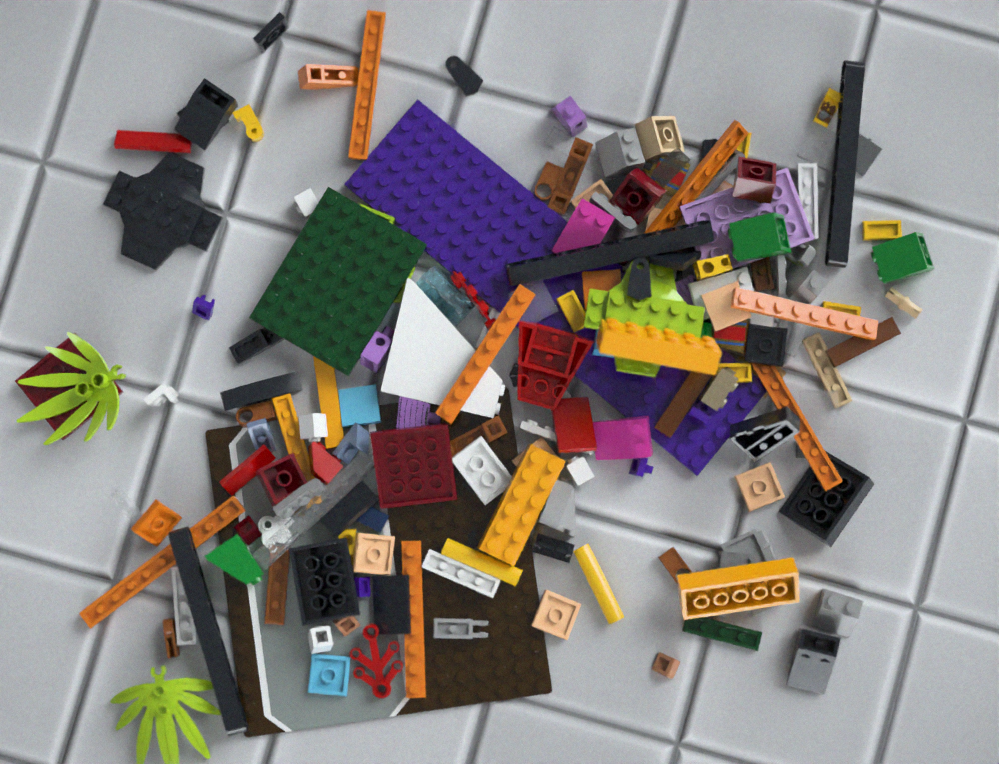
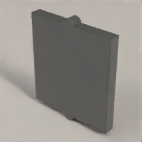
M860 133L856 172L864 176L882 148L871 142L870 138L867 139Z

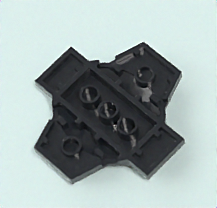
M169 152L150 173L133 177L120 170L118 171L103 205L119 212L124 224L121 255L157 271L173 254L176 248L192 245L203 251H208L223 217L206 210L201 198L205 173L204 167Z

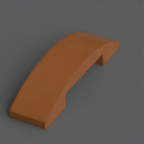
M575 137L548 208L565 215L593 147L592 143Z
M498 415L451 440L452 457L479 436H482L488 444L508 433L500 416Z

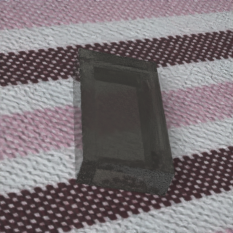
M676 147L650 175L664 188L691 159Z

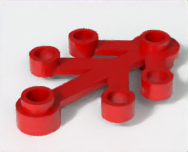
M453 271L450 279L458 289L463 288L482 317L487 319L484 325L489 331L496 321L495 318L492 320L489 318V312L487 311L489 307L484 300L478 301L476 296L478 292L472 284L469 286L465 284L467 280L463 274Z
M367 624L363 629V636L369 640L372 660L362 654V650L358 647L351 649L350 657L374 671L376 679L366 674L362 666H357L353 671V675L355 678L361 679L370 685L375 697L383 699L390 695V683L404 667L401 660H395L391 665L392 669L385 678L383 676L382 670L393 654L399 651L400 644L397 641H391L387 651L380 659L376 638L379 634V628L375 624ZM373 628L375 633L369 634L368 629ZM391 644H396L397 650H392ZM357 650L359 656L355 657L352 652ZM399 663L401 665V668L396 669L394 667V664ZM356 670H362L363 675H357ZM383 685L385 691H380L378 687Z

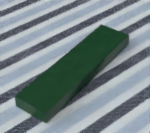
M706 617L687 619L684 621L682 632L755 651L759 649L762 632Z

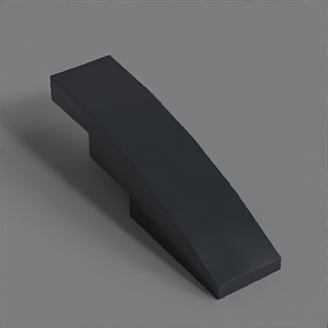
M264 327L232 345L229 349L237 364H241L285 339Z
M298 371L222 391L220 396L224 410L228 411L303 389Z

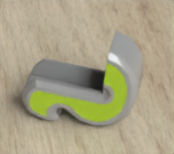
M801 244L791 248V253L782 255H785V258L796 266L806 268L815 257L816 251L811 245L805 247Z

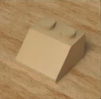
M651 116L635 124L644 160H657L685 152L675 116Z

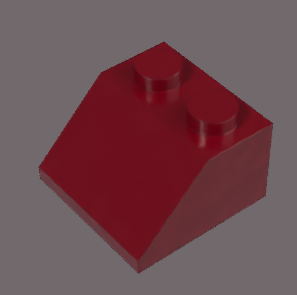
M739 156L733 183V197L771 204L776 187V163Z
M637 167L629 172L609 202L612 205L618 206L626 216H631L636 221L635 223L640 225L667 191Z
M293 453L255 471L271 506L280 503L307 483Z

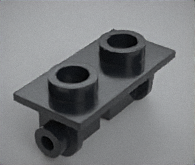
M538 534L532 552L569 563L575 545Z

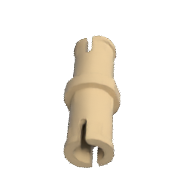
M893 287L884 296L895 303L898 309L906 311L914 319L923 310L911 302L908 296H903Z

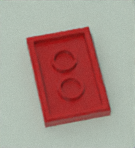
M561 398L556 409L551 410L558 453L596 451L597 443L589 398Z

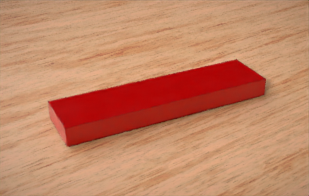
M117 130L114 147L115 149L191 153L192 142L179 133Z

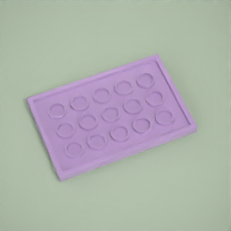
M788 167L776 171V187L771 204L733 197L732 187L679 207L685 224L703 220L711 221L714 241L693 246L696 251H701L699 261L729 255L732 267L735 269L760 260L736 261L732 254L733 241L728 235L729 223L772 212L784 215L790 248L815 239Z

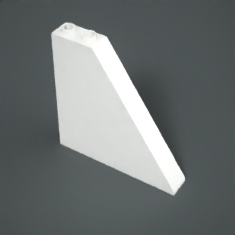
M409 278L406 281L381 391L441 405L476 350L418 285ZM490 366L465 402L461 411L494 418L495 414L499 415L501 404L498 403L499 395L503 396L505 385L502 384L503 380Z

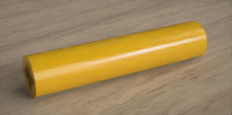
M447 538L441 552L444 556L514 586L517 585L523 571Z
M589 543L574 550L573 552L608 624L624 618Z

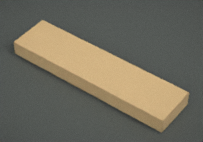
M820 332L801 340L833 408L836 409L851 402L852 398L837 367L833 368L825 352L828 349Z

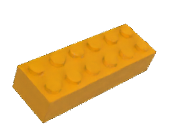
M613 318L601 319L596 338L599 353L716 375L721 351L716 341L711 337L702 336V338H698L687 332L677 334L671 329H664V331L656 330L657 328L654 326L645 325V327H641L629 321L625 324Z
M527 444L477 548L514 566L566 461L532 444Z
M793 557L677 575L679 604L683 620L800 602L798 570Z

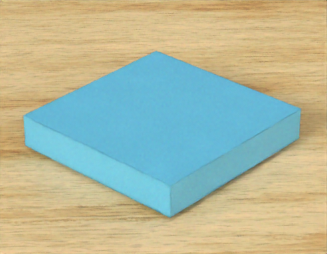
M376 384L338 390L343 428L352 427L355 422L360 426L381 423Z
M312 654L308 693L347 696L351 657Z

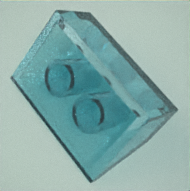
M436 266L424 273L416 283L455 328L475 307Z

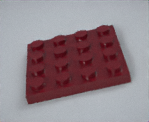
M67 338L56 347L77 354L89 361L77 349L70 338ZM49 353L17 378L15 382L34 406L38 407L44 402L75 388L76 385L67 387H37L19 384L18 380L47 374H86L87 372ZM114 381L120 396L124 391ZM87 401L63 414L47 418L46 421L56 431ZM99 402L79 426L61 439L65 440L93 417Z
M448 423L370 432L380 509L457 500Z

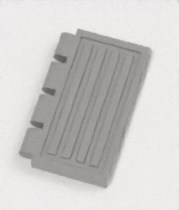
M753 529L720 545L722 551L752 554L756 558V563L777 560L772 546L770 545L765 548L763 544L769 542L764 529L758 532L756 529ZM774 606L752 609L750 611L754 616Z

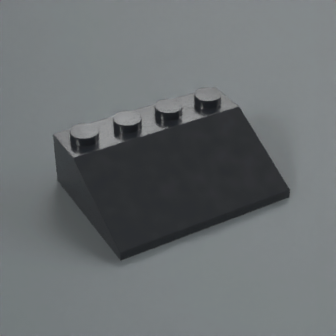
M825 451L843 482L824 491L812 468L809 467L779 513L821 542L832 547L874 486V483L869 476Z
M347 537L289 548L302 626L360 615Z

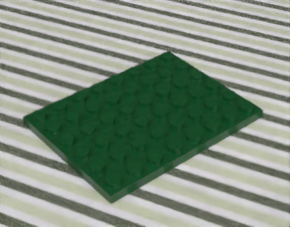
M328 187L249 318L349 377L365 347L377 331L426 249L427 244Z

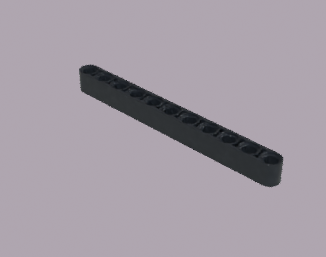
M844 60L841 69L839 93H841L840 96H843V98L840 99L842 102L838 103L825 265L830 267L846 268L848 263L865 63Z
M703 220L512 262L504 267L508 284L514 286L710 243L714 241L711 221Z
M188 526L170 531L168 533L226 733L230 737L248 731V723L191 531Z

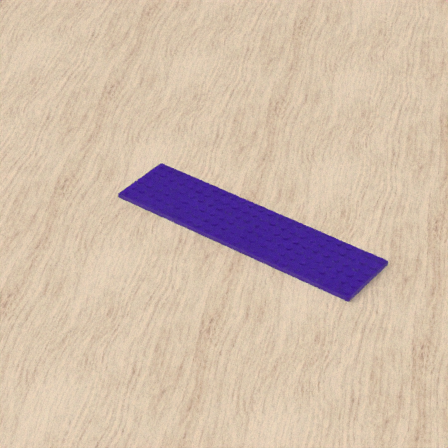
M418 99L371 152L367 160L359 166L344 184L345 187L372 209L394 217L393 225L426 243L427 247L424 252L452 275L453 271H456V273L461 272L467 280L465 284L467 286L472 284L478 292L477 295L499 313L502 312L519 286H510L508 284L504 266L512 262L553 254L551 251L568 223ZM618 263L584 270L600 271L620 269L621 281L626 273L622 271L623 267ZM584 271L521 284L536 295L519 321L540 323L573 333L556 298L574 290L584 309L582 272ZM518 321V323H517L516 326H515V327L518 328V329H519V321ZM583 328L575 332V334L594 341L596 329ZM592 344L574 375L625 418L649 416L651 439L696 476L700 474L727 441L730 435V425L743 421L766 393L759 378L752 373V382L738 383L736 389L727 395V402L722 409L719 408L717 411L713 408L711 409V412L707 415L710 418L705 425L700 424L686 414L672 437L668 438L654 427L692 370L661 365L655 377L616 371L614 358L592 355ZM718 346L721 351L719 363H739ZM712 376L703 388V390L701 391V393L699 394V396L697 397V399L695 400V402L693 403V405L691 406V408H696L697 404L701 401L698 398L700 397V395L712 379ZM703 402L700 408L705 412L710 406Z

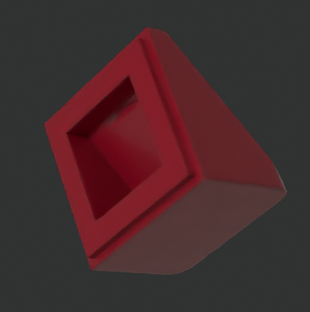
M249 515L234 526V529L247 545L252 544L262 536L258 526Z

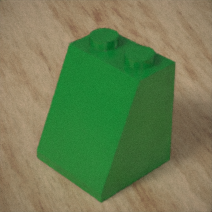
M772 212L729 223L728 235L733 241L732 254L736 261L745 262L791 253L785 219L782 214Z
M914 232L872 247L873 252H871L874 263L877 262L879 268L877 275L880 281L883 280V283L888 284L934 270L923 233Z
M238 534L204 556L206 560L246 585L251 583L254 586L263 580L261 576L264 575V572Z

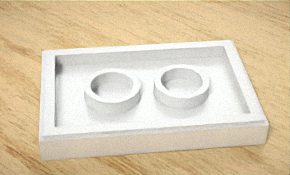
M479 436L452 457L453 464L484 505L505 491L512 476L482 436Z

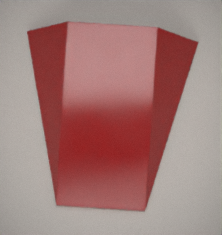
M519 321L517 400L555 410L594 341L578 334L540 323Z

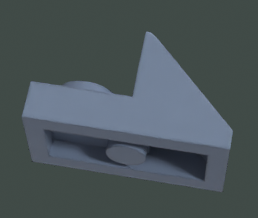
M266 418L247 423V429L255 450L264 444L270 452L276 451L271 428Z
M355 422L333 454L346 464L351 462L359 450L368 455L369 432Z

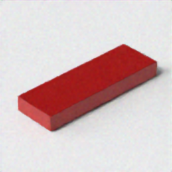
M263 444L219 483L232 496L256 476L255 471L270 464L276 457Z

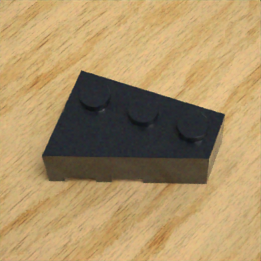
M786 406L731 424L729 439L754 462H757L800 432V418Z

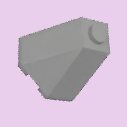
M791 264L785 271V278L787 280L786 295L789 297V300L811 304L829 282L814 269Z
M561 477L560 480H556L538 522L575 537L574 486L570 485L572 481Z

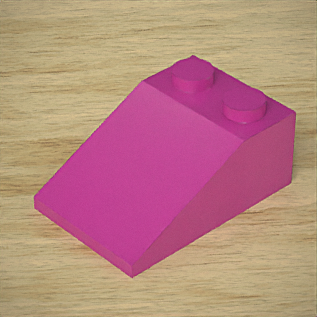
M582 198L551 252L558 253L601 243L613 224L615 217Z
M649 416L593 422L597 450L595 451L596 460L635 459L651 457L653 455Z

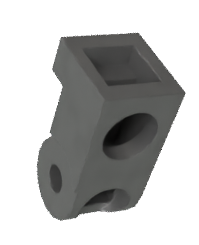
M718 551L717 569L756 563V558L749 553Z

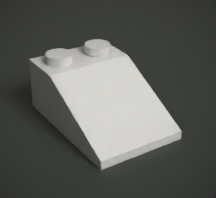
M747 267L735 268L732 271L718 274L717 276L689 283L688 287L693 305L705 307L701 295L738 281L740 288L754 291ZM706 307L704 309L703 320L710 318L706 310Z

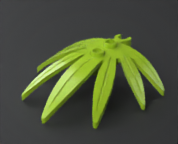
M67 332L68 337L89 361L63 349L46 346L45 349L64 362L85 370L86 374L56 373L18 380L19 384L37 387H67L76 385L75 388L29 411L17 419L18 423L51 418L70 411L87 401L43 445L52 444L73 431L88 417L98 402L99 404L91 420L84 442H88L97 432L103 422L106 411L107 430L109 431L112 430L119 413V394L114 381L116 379L122 380L126 377V374L121 373L118 375L117 373L122 368V365H114L109 371L106 362L99 352L84 339L71 332Z
M161 666V674H157L155 667H152L150 673L155 679L154 683H144L129 687L110 700L113 704H120L139 697L122 714L116 725V731L128 725L140 713L143 707L147 706L138 732L136 746L137 764H144L151 741L154 717L156 718L157 738L164 763L179 764L178 739L172 714L175 715L178 725L193 747L205 758H211L209 749L199 729L178 703L180 700L200 712L221 715L220 710L207 700L184 691L211 690L213 686L210 680L178 678L165 681L166 667Z

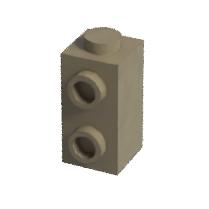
M727 366L725 369L719 367L716 375L712 377L698 399L716 411L719 408L722 409L727 402V395L729 392L732 393L738 385V378L734 376L736 372Z

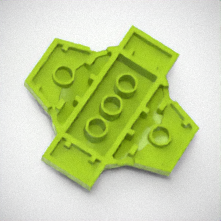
M632 262L621 283L609 291L589 289L584 328L598 330L601 319L613 318L620 323L626 324L629 321L641 327L650 325L656 327V330L664 331V329H671L677 334L687 332L701 338L705 307L688 305L687 302H684L677 293L672 268L649 263L652 297L640 301L627 296ZM637 265V268L643 269V266ZM614 356L616 371L655 377L661 364Z

